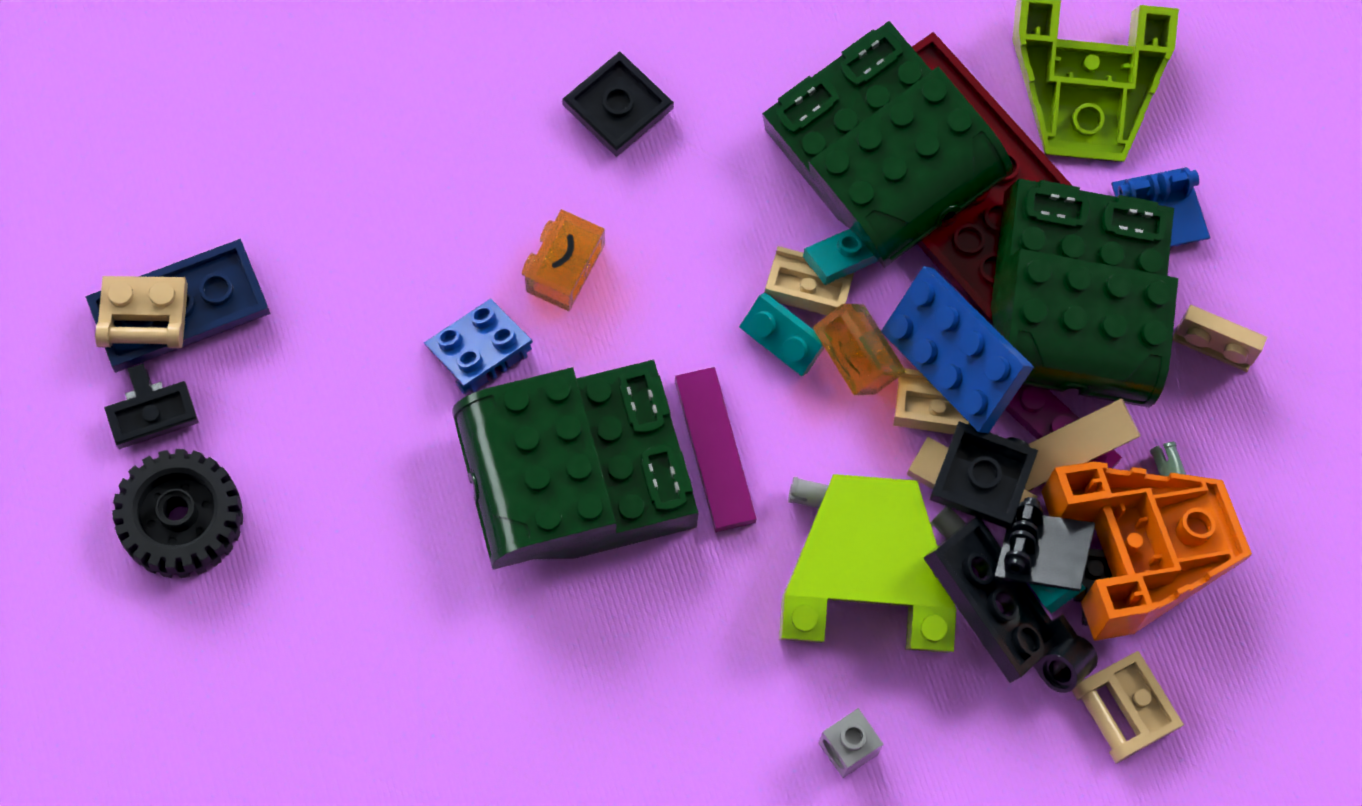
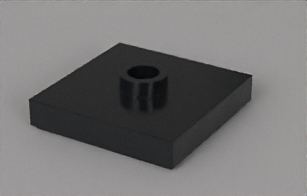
M620 51L562 99L563 106L616 157L674 109V102Z

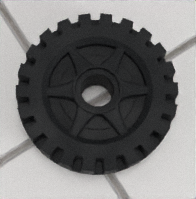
M176 449L175 454H170L168 450L158 452L159 457L156 459H152L151 456L142 459L144 465L140 468L134 465L128 471L130 478L128 480L123 478L120 482V494H115L113 501L115 510H112L115 530L128 554L147 571L154 574L159 572L163 577L172 578L173 574H177L180 578L190 577V573L194 571L199 575L207 572L205 567L212 564L215 567L222 562L220 557L224 553L229 555L233 549L232 542L234 540L238 541L241 533L239 527L243 524L241 499L227 471L220 467L217 461L211 457L207 459L202 453L194 450L192 454H188L185 449ZM177 507L188 508L187 514L182 519H168L173 509Z

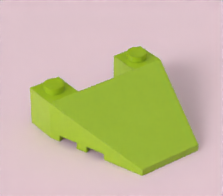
M1016 0L1012 40L1045 155L1124 162L1144 119V114L1151 98L1160 83L1159 80L1167 62L1170 60L1175 49L1179 9L1139 5L1131 12L1128 46L1057 39L1061 0Z
M832 475L782 596L779 640L825 642L827 600L908 606L905 650L954 652L957 608L923 558L937 547V543L918 481Z

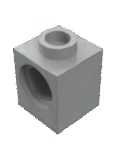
M859 708L824 730L818 742L842 778L876 757L883 746V742Z

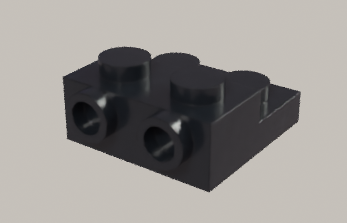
M959 421L930 500L974 517L979 515L982 520L1010 529L1038 450L1031 448L1027 442L1014 437L1006 439L990 432H978L970 423L965 424Z

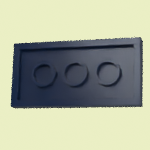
M241 238L138 276L186 278L188 289L182 347L271 314ZM101 291L85 296L96 325L99 319ZM115 321L114 327L167 328L169 321ZM112 343L110 348L105 347L115 373L179 349L168 348L167 344Z

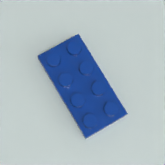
M922 267L881 330L889 341L978 432L989 433L1034 368L962 295L931 267Z

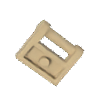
M102 276L99 319L95 330L97 347L110 348L112 343L167 344L168 348L181 349L184 338L188 289L186 278ZM115 321H169L167 328L114 327Z
M1139 651L1086 678L1072 690L1077 700L1082 699L1112 750L1109 754L1115 764L1129 758L1136 752L1173 733L1184 725ZM1105 685L1136 734L1135 737L1128 741L1096 691Z

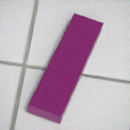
M715 367L676 375L675 384L715 533L756 523L755 511Z

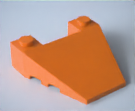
M1093 461L1055 467L1041 491L1050 516L1095 522V530L1112 577L1095 580L1081 601V606L1094 641L1135 634L1252 555L1223 480L1170 473L1169 476L1147 474L1146 469L1132 467L1130 471L1108 468V463Z

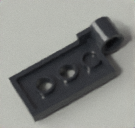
M979 515L969 520L923 557L1009 683L1022 677L1030 668L1034 667L1048 687L1057 692L1067 693L1072 691L1096 668L1098 657L1095 648L1088 640L1076 634L1063 614L1051 620L1026 583L994 578L1002 548ZM971 564L977 569L979 578L974 574ZM996 600L1002 605L1003 613L997 607Z

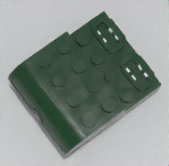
M890 21L886 22L876 31L872 29L842 51V55L813 77L809 75L779 97L776 104L762 113L765 131L834 216L864 242L884 268L942 226V220L948 213L953 212L954 215H957L1013 173L1010 157L989 125L939 66L931 70Z
M1019 178L1004 191L991 312L994 328L1034 366L1022 385L1064 392L1067 389H1078V395L1114 402L1123 399L1126 404L1148 408L1156 403L1163 391L1170 366L1178 278L1168 276L1174 208L1158 205V202L1123 195L1114 197L1080 190V187L1045 180L1036 182Z
M654 359L576 378L574 368L571 367L493 386L464 397L452 409L468 477L474 488V500L492 570L533 559L579 558L697 528L698 509L693 495V488L683 454L679 447L671 419V412Z

